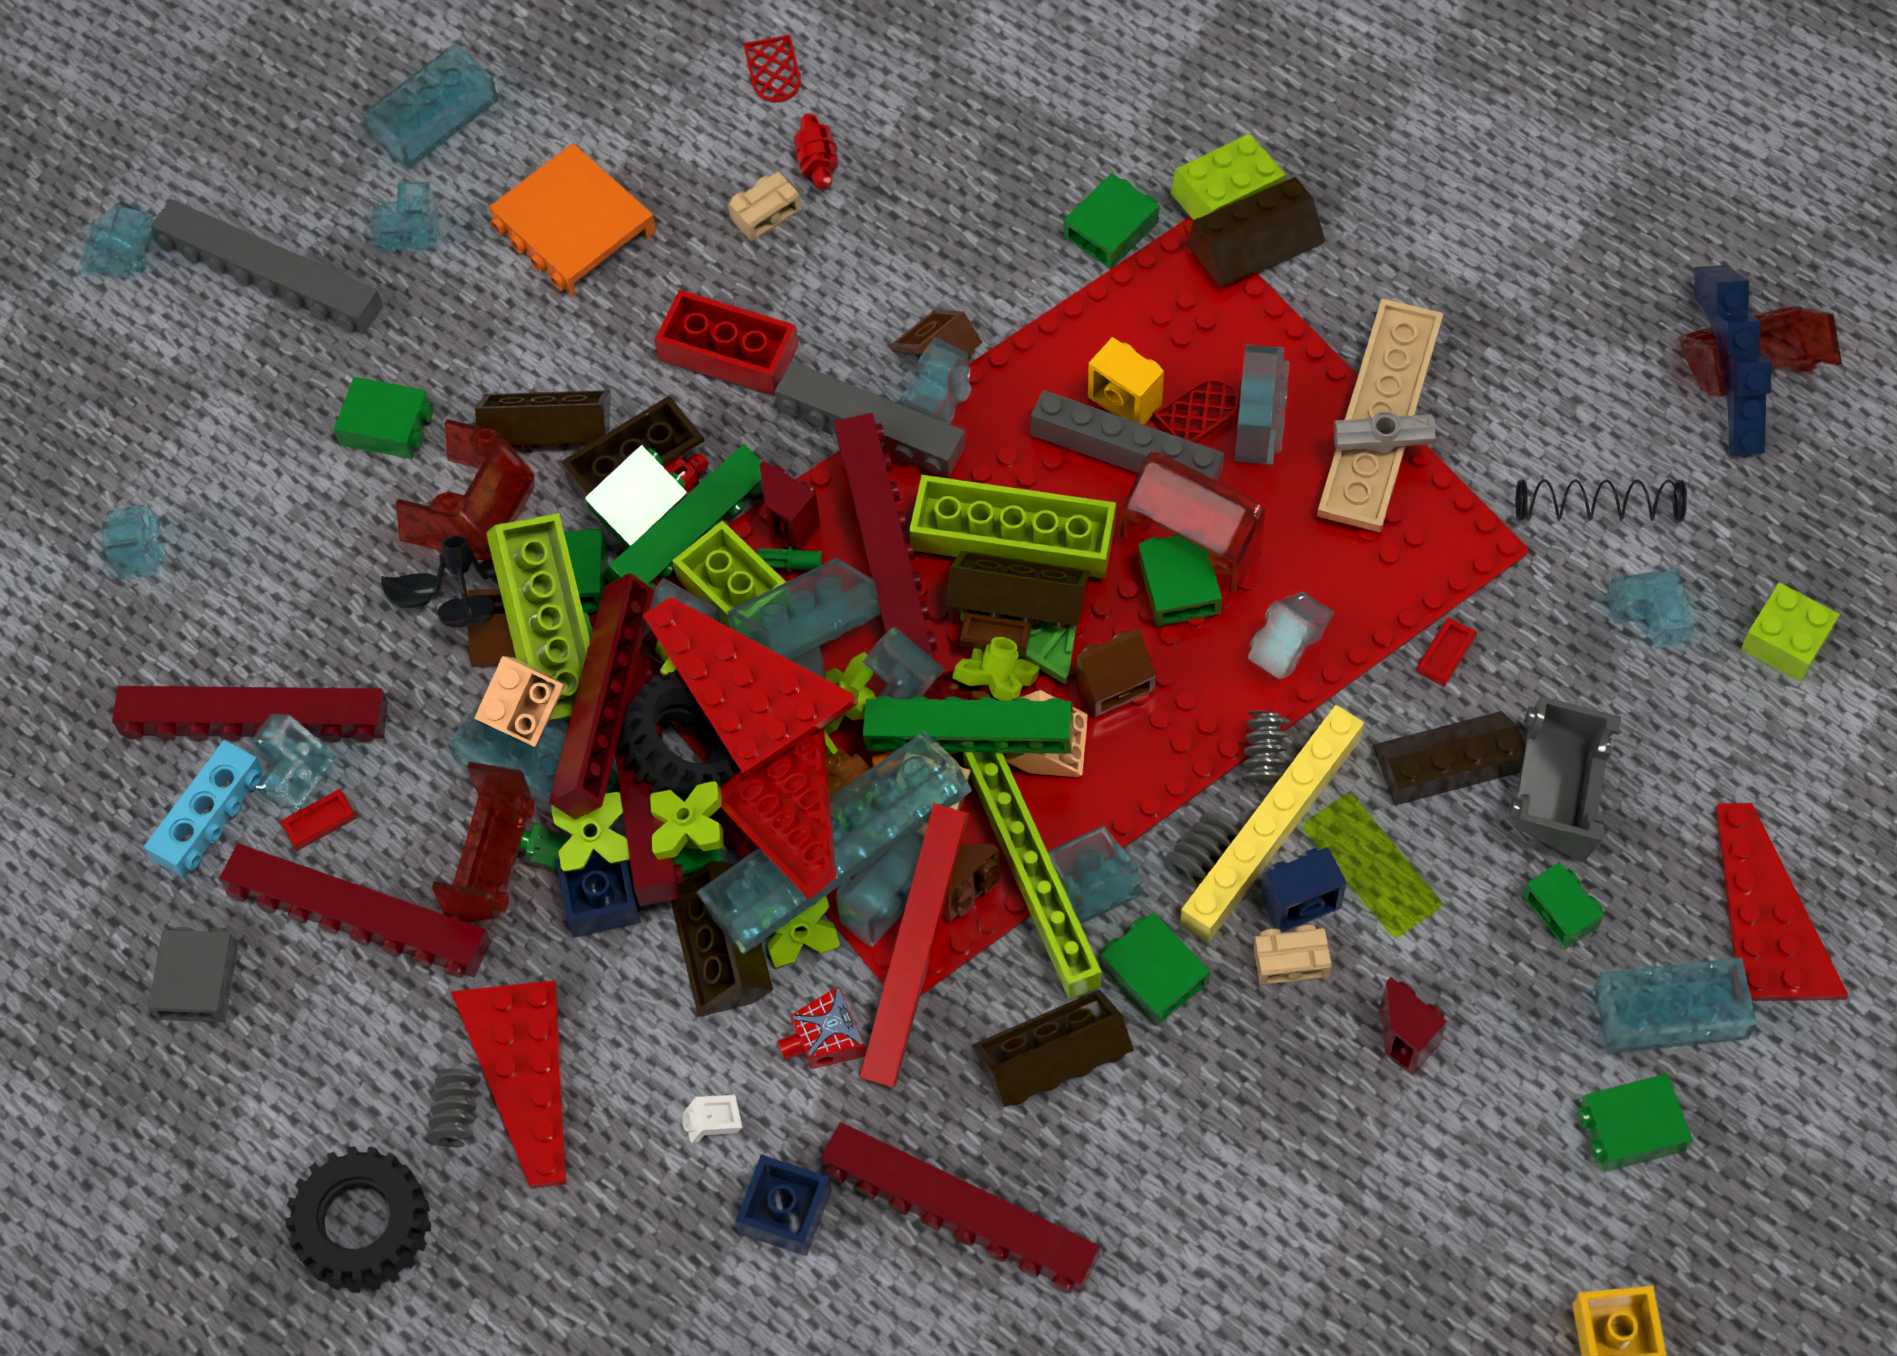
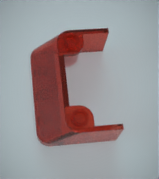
M1791 306L1754 315V317L1760 320L1759 353L1772 361L1771 370L1790 366L1797 367L1799 372L1816 369L1817 363L1821 362L1832 365L1842 364L1834 313ZM1712 327L1681 335L1679 337L1681 350L1700 391L1708 393V396L1717 395L1721 397L1727 395L1718 344L1716 343Z
M447 419L445 421L448 461L479 468V471L464 495L444 492L437 495L430 506L398 499L396 501L399 539L402 542L442 551L441 542L444 538L451 535H463L468 539L469 549L474 550L476 559L488 560L492 558L486 533L495 525L515 522L535 488V475L533 470L497 431Z
M1150 452L1142 463L1121 510L1120 536L1126 539L1132 529L1136 531L1148 530L1154 523L1207 550L1211 567L1219 574L1231 576L1229 592L1236 594L1261 554L1265 510L1254 499L1162 453Z
M469 761L467 769L478 794L474 814L453 884L433 881L432 889L444 915L467 923L496 919L501 912H506L509 903L508 885L527 818L531 819L533 817L536 801L535 798H531V793L522 770Z

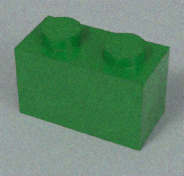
M1558 862L1526 884L1523 897L1564 948L1567 949L1599 928L1604 914L1597 899L1593 896H1588L1581 888L1577 875L1572 870L1566 869L1561 862Z

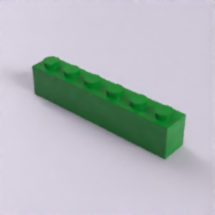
M743 444L608 566L603 576L612 583L630 572L655 589L657 586L653 582L662 575L666 579L675 571L673 559L719 524L727 514L733 518L746 505L743 500L749 494L755 498L763 490L759 467L762 461Z
M879 696L876 699H866L863 739L867 751L1072 754L1074 715L1072 702L1059 698H1051L1046 701L1015 698L1012 701H1005L990 697H982L978 700H962L958 697L929 700L921 696L911 697L910 699H894L889 696Z

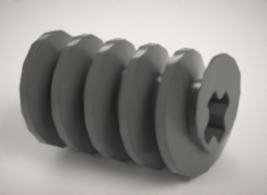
M1248 711V714L1255 719L1247 721V728L1254 732L1246 734L1245 740L1252 745L1244 749V754L1252 759L1243 761V768L1250 772L1243 774L1241 779L1251 783L1274 784L1275 779L1281 778L1284 774L1277 770L1276 766L1286 764V759L1277 756V752L1286 751L1288 746L1278 742L1281 738L1289 737V733L1281 730L1280 726L1290 724V719L1278 713L1268 711Z
M1209 812L1204 813L1200 817V822L1192 826L1191 832H1187L1184 835L1183 842H1178L1174 847V851L1167 854L1165 857L1166 864L1172 874L1190 887H1196L1192 877L1203 880L1206 874L1201 867L1211 870L1214 867V863L1210 856L1219 860L1223 854L1218 847L1226 850L1231 844L1227 837L1234 840L1239 832L1223 817Z
M441 1069L438 1071L440 1075L435 1078L434 1082L437 1089L433 1092L432 1097L435 1102L430 1108L434 1116H431L428 1121L431 1130L427 1132L426 1139L428 1142L438 1146L460 1148L464 1146V1143L461 1142L462 1138H470L473 1135L471 1130L463 1128L464 1125L475 1122L474 1117L465 1114L466 1111H473L477 1108L476 1103L468 1101V1098L479 1095L477 1089L469 1086L470 1084L480 1083L481 1078L478 1075L461 1069Z

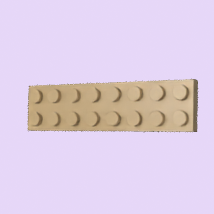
M1381 298L1345 420L1369 419L1383 411L1392 412L1397 417L1415 416L1443 313ZM1379 431L1383 434H1389L1387 431ZM1396 446L1394 450L1388 453H1379L1372 448L1336 449L1317 516L1381 532L1406 446Z

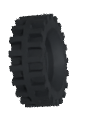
M668 672L663 680L659 675L653 677L648 684L645 683L627 706L620 730V735L623 736L617 743L618 750L627 751L628 755L623 760L626 767L634 766L637 769L638 773L634 778L639 783L646 779L653 785L650 789L652 793L659 792L660 790H671L678 797H684L686 800L696 785L715 781L719 787H722L741 771L683 678L678 679L675 672ZM671 720L684 724L695 731L705 744L708 752V761L705 763H693L682 759L670 751L658 736L656 730L657 722Z
M347 1147V1155L338 1157L333 1151L327 1154L329 1162L319 1167L314 1162L308 1167L312 1174L306 1181L301 1178L298 1179L295 1184L299 1190L296 1198L289 1197L287 1202L291 1214L290 1217L285 1218V1226L290 1231L291 1237L288 1240L291 1247L296 1252L299 1260L318 1281L323 1280L336 1290H339L340 1287L348 1288L351 1293H360V1288L370 1287L372 1291L381 1289L380 1283L385 1280L391 1279L394 1283L401 1279L398 1273L407 1266L412 1269L416 1264L413 1259L418 1250L424 1252L427 1245L424 1237L426 1231L431 1230V1222L428 1219V1211L431 1210L429 1202L424 1195V1190L406 1164L402 1165L395 1155L389 1152L386 1156L382 1155L377 1148L368 1147L367 1152H359L356 1147ZM359 1186L374 1188L384 1194L389 1202L391 1214L388 1227L379 1239L369 1246L358 1249L342 1248L330 1240L326 1234L324 1221L328 1207L337 1196L347 1189Z

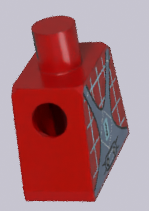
M839 986L794 1012L790 1017L795 1034L777 1041L784 1060L804 1053L810 1069L865 1057L866 1055L864 1042Z

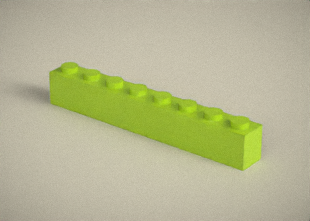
M963 752L964 766L966 769L971 770V782L1068 999L1100 988L1102 971L1003 753Z

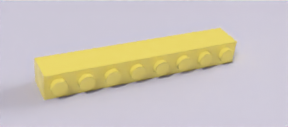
M1334 706L1183 906L1180 918L1181 926L1207 943L1212 940L1359 743L1364 727L1363 721L1339 706Z

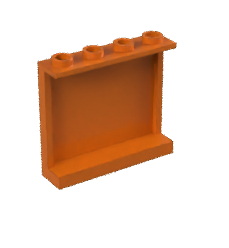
M574 143L489 206L492 217L490 224L500 236L505 234L518 253L522 254L525 252L530 257L532 265L539 272L545 271L550 275L551 282L558 290L562 291L565 289L572 297L576 294L574 288L576 281L641 232L648 238L656 232L653 214Z

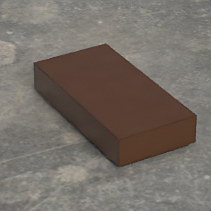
M966 613L960 637V646L985 650L993 638L1005 637L1017 644V651L1020 656H1026L1032 623Z

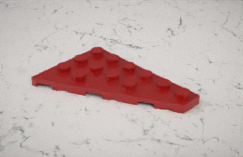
M669 597L643 614V617L745 777H748L859 704L851 692L673 597Z
M822 727L748 777H745L740 771L720 787L722 799L720 809L807 900L821 892L836 878L824 727Z

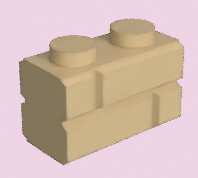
M778 171L770 177L764 176L760 178L755 187L747 192L737 193L731 199V202L728 203L731 220L753 242L800 211L801 203L797 190Z
M1303 925L1297 927L1295 932L1281 933L1279 929H1268L1262 931L1260 936H1255L1253 947L1260 985L1328 978L1330 976L1331 959L1325 928L1316 929L1313 925Z

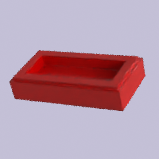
M1448 617L1416 667L1415 672L1446 687L1477 637L1478 632Z
M338 789L280 822L296 851H299L357 819V816L342 790Z

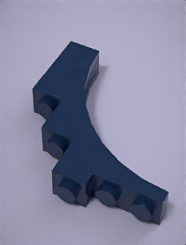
M1727 265L1695 267L1694 299L1702 306L1709 319L1715 335L1724 374L1728 407L1729 453L1733 456L1765 453L1766 395L1771 393L1772 361L1759 353L1760 320L1748 312L1749 280Z

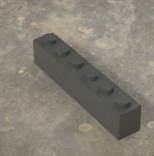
M792 361L775 389L777 408H780L787 415H797L807 419L811 424L820 428L826 427L835 431L836 420L873 413L875 423H882L885 442L881 443L882 450L893 454L900 461L918 464L932 474L940 473L949 477L966 448L965 430Z
M1045 390L1042 391L1031 413V436L1210 499L1223 473V452Z

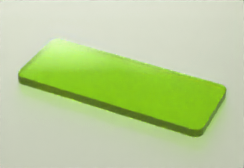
M1345 794L1305 821V832L1320 850L1329 847L1346 882L1392 937H1400L1441 908L1442 902L1352 794Z

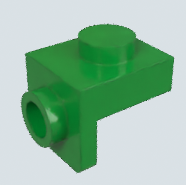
M534 822L530 831L524 830L520 841L519 850L524 851L522 862L558 872L556 859H560L559 850L571 837L540 829L541 824Z

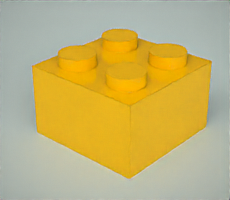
M1112 337L1089 362L1088 398L1109 412L1145 425L1153 416V412L1162 406L1164 370L1154 360H1147L1136 353L1129 344L1121 343Z
M1653 1286L1578 1293L1572 1306L1581 1356H1667Z

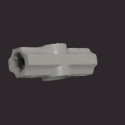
M1383 411L1369 419L1334 421L1335 448L1337 450L1372 448L1379 453H1388L1394 450L1396 446L1435 444V419L1432 414L1397 417L1392 412ZM1379 431H1387L1389 434H1383Z

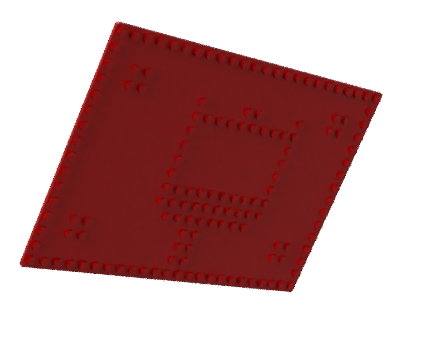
M1191 216L906 405L908 408L965 430L966 448L949 477L940 473L932 474L918 464L900 461L893 454L889 453L893 471L888 472L890 482L896 481L900 501H895L897 512H904L907 530L902 531L905 542L910 541L909 531L922 475L1116 502V523L1106 578L1090 577L1083 615L1079 625L1076 627L1068 682L1063 684L1039 669L1037 679L1030 686H1022L1019 696L1022 697L1041 690L1055 698L1071 701L1072 707L1088 714L1083 774L1079 777L1030 774L1007 763L1065 891L1249 757L1244 754V749L1252 744L1248 743L1245 737L1246 734L1254 731L1247 728V721L1255 719L1248 714V711L1278 713L1290 719V724L1280 726L1281 730H1288L1519 562L1528 553V547L1427 444L1405 447L1381 532L1318 517L1319 504L1336 451L1334 421L1345 420L1358 375L1258 273L1221 288L1187 245L1193 221ZM1112 337L1121 343L1129 344L1136 353L1147 360H1154L1164 370L1162 406L1205 379L1217 378L1227 381L1235 387L1239 394L1237 413L1228 422L1196 442L1224 453L1223 473L1212 498L1198 495L1031 436V413L1042 391L1045 390L1111 413L1088 398V364ZM1207 385L1198 390H1206ZM1211 385L1210 391L1222 392L1223 386ZM1226 388L1227 393H1232L1230 390ZM1194 394L1193 403L1205 404L1206 395ZM1189 396L1181 401L1189 402ZM1209 396L1208 404L1221 405V397ZM1225 397L1224 406H1235V398ZM1176 406L1175 414L1187 415L1188 407ZM1172 407L1169 408L1168 410H1166V411L1163 412V413H1169V414H1171V412H1172ZM1192 407L1191 416L1203 417L1204 408ZM1208 409L1207 417L1219 418L1220 410ZM1224 411L1223 417L1228 415L1231 411ZM1153 416L1145 424L1151 428L1168 433ZM1162 418L1170 426L1171 419ZM1175 419L1174 427L1186 429L1187 420ZM1190 421L1189 429L1202 430V422ZM1206 422L1205 429H1207L1214 423ZM1177 433L1184 439L1185 433ZM1189 434L1188 440H1191L1197 435ZM838 450L795 479L799 483L800 481L808 483L816 492L820 526L800 550H822L821 572L792 569V572H787V569L772 568L788 583L791 602L748 638L780 654L779 646L818 638L826 672L836 668L844 673L852 658L865 652L875 658L873 675L865 684V687L872 690L876 697L889 696L894 699H910L915 696L925 697L927 690L944 672L954 671L955 666L962 659H971L974 649L960 646V637L964 622L960 621L961 612L955 611L954 607L946 606L950 567L957 557L913 551L915 560L910 561L912 572H919L922 590L917 591L920 602L926 601L930 620L925 621L927 632L933 631L937 651L932 652L931 664L893 672L841 453ZM765 500L727 524L756 553L760 548L788 549V547L771 537ZM1203 530L1222 596L1221 614L1156 627L1138 562V543L1152 537L1166 538L1176 536L1183 531L1196 532ZM675 571L666 579L661 575L653 582L657 587L654 589L650 610L669 597H673L720 622L676 579ZM597 612L589 618L592 627H594ZM646 623L640 652L642 653L644 664H651L653 676L659 675L663 680L664 677L660 670L665 662L655 652L658 639L649 624ZM1139 628L1156 674L1155 691L1095 717L1077 686V655L1092 644L1100 645L1111 640L1114 635L1121 631L1129 632ZM844 716L837 730L828 734V736L850 767L852 779L862 775L873 790L867 811L884 813L897 771L880 777L877 776L872 757L891 751H867L863 739L864 720L853 721ZM668 720L702 763L707 762L708 752L704 742L696 732L684 724ZM963 752L948 755V758L943 760V762L965 768ZM970 777L965 799L960 809L969 813L961 845L994 844L999 852V881L988 893L982 892L975 898L974 905L965 915H957L950 922L942 914L920 996L1031 916ZM843 793L830 800V802L839 805L843 802ZM848 818L845 823L852 825L856 824L857 820ZM897 830V834L882 844L860 837L858 859L836 871V878L824 888L829 904L825 915L883 986L885 985L924 840L923 837Z

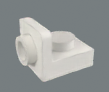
M735 1095L695 1097L683 1113V1127L689 1134L690 1143H698L704 1135L738 1133L742 1128Z

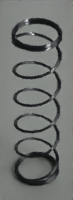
M1519 479L1516 485L1515 508L1516 517L1519 521H1523L1525 518L1528 521L1531 519L1535 498L1543 482H1546L1550 488L1558 521L1562 519L1569 489L1575 482L1579 484L1583 493L1589 521L1593 518L1599 491L1606 482L1610 484L1613 490L1620 521L1624 518L1630 491L1637 482L1641 484L1645 492L1652 522L1655 518L1661 491L1666 483H1671L1674 487L1673 514L1677 522L1684 520L1687 509L1686 484L1683 480L1679 479L1675 483L1670 479L1663 482L1658 490L1653 512L1647 489L1639 479L1634 480L1629 486L1622 512L1616 489L1608 479L1603 480L1598 486L1591 513L1584 487L1577 479L1572 480L1568 485L1562 500L1560 513L1553 487L1546 479L1541 480L1534 491L1529 514L1527 510L1528 493L1526 481Z

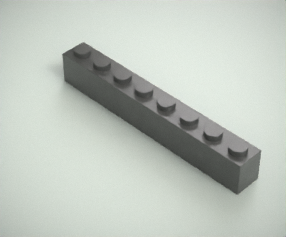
M173 199L168 201L150 225L156 238V243L164 250L171 251L173 249L180 252L191 262L196 263L200 261L207 264L212 271L218 274L227 273L242 285L251 284L256 286L269 297L276 295L296 309L303 307L320 320H326L327 318L336 322L340 328L347 332L354 330L364 334L383 308L378 290Z

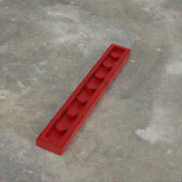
M933 803L860 1078L896 1087L969 817L968 812Z

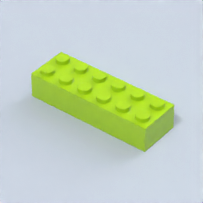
M922 475L909 531L913 551L952 557H957L961 551L1089 570L1091 571L1090 577L1105 579L1116 523V502Z
M556 513L495 525L486 534L516 659L545 672L565 684L547 724L568 720L573 710L590 638L560 514Z

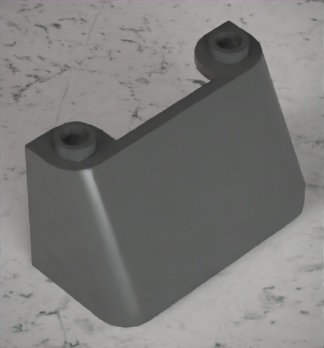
M1544 696L1539 698L1534 707H1528L1524 726L1529 728L1517 798L1512 799L1508 811V818L1513 819V827L1570 857L1584 861L1587 860L1602 841L1604 824H1600L1601 815H1598L1606 761L1612 753V748L1610 747L1611 739L1609 738L1612 734H1618L1621 722L1620 716Z

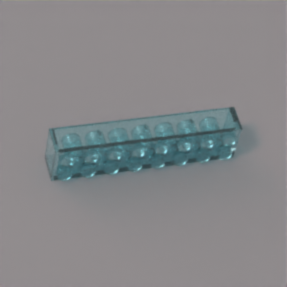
M923 731L830 797L836 878L821 892L807 900L780 870L757 849L696 893L715 923L738 950L744 954L751 948L756 947L779 928L787 925L810 906L815 905L838 886L843 885L848 879L872 864L894 846L903 842L904 839L922 826L928 824L933 803L950 807L958 803L972 789L957 761Z

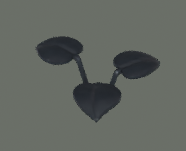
M451 535L442 540L443 554L439 555L440 564L437 577L428 573L409 574L400 577L381 576L384 594L391 603L402 608H415L426 605L430 602L431 595H436L440 592L446 567L451 574L458 575L462 599L446 601L439 607L438 618L442 624L455 628H462L467 625L478 626L489 621L494 614V604L488 596L475 595L468 598L464 574L469 571V567L473 564L482 579L491 578L494 584H498L493 559L491 557L479 563L474 555V550L469 549L468 539L463 535Z

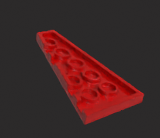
M1718 803L1715 810L1739 1001L1846 1000L1849 995L1753 804Z
M556 981L451 991L530 1188L567 1185Z

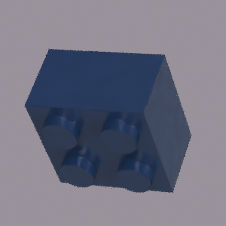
M1329 847L1319 851L1314 848L1307 850L1299 856V859L1287 864L1285 861H1281L1270 866L1267 872L1264 873L1261 901L1275 928L1283 933L1341 909L1347 882Z
M594 851L583 870L563 872L560 859H556L566 918L573 938L641 923L629 861L610 864Z
M761 1154L735 1220L739 1234L807 1256L832 1191L829 1177Z

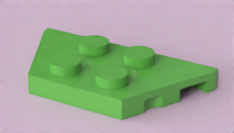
M974 610L973 612L976 614L987 615V612ZM960 613V621L964 622L966 613ZM1009 615L1006 617L1008 619L1020 620V617ZM1041 620L1039 623L1032 624L1026 656L1019 655V657L1038 665L1040 670L1066 684L1069 678L1077 626L1063 629L1053 626V622Z

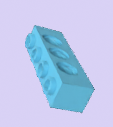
M223 740L143 848L151 860L182 878H185L190 871H194L200 865L203 857L202 854L210 843L213 844L220 838L223 826L230 816L233 817L240 811L243 803L242 800L250 790H254L261 782L264 770L257 757ZM233 780L229 786L221 787L226 781ZM213 807L209 813L201 814L204 809ZM193 834L189 840L181 841L184 836Z

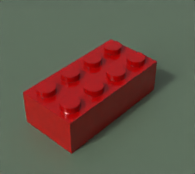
M680 289L654 339L660 361L775 396V389L786 373L799 346L795 324Z

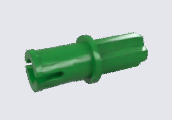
M789 546L788 549L760 548L757 551V554L771 568L787 569V572H792V569L821 572L822 550H793V547Z

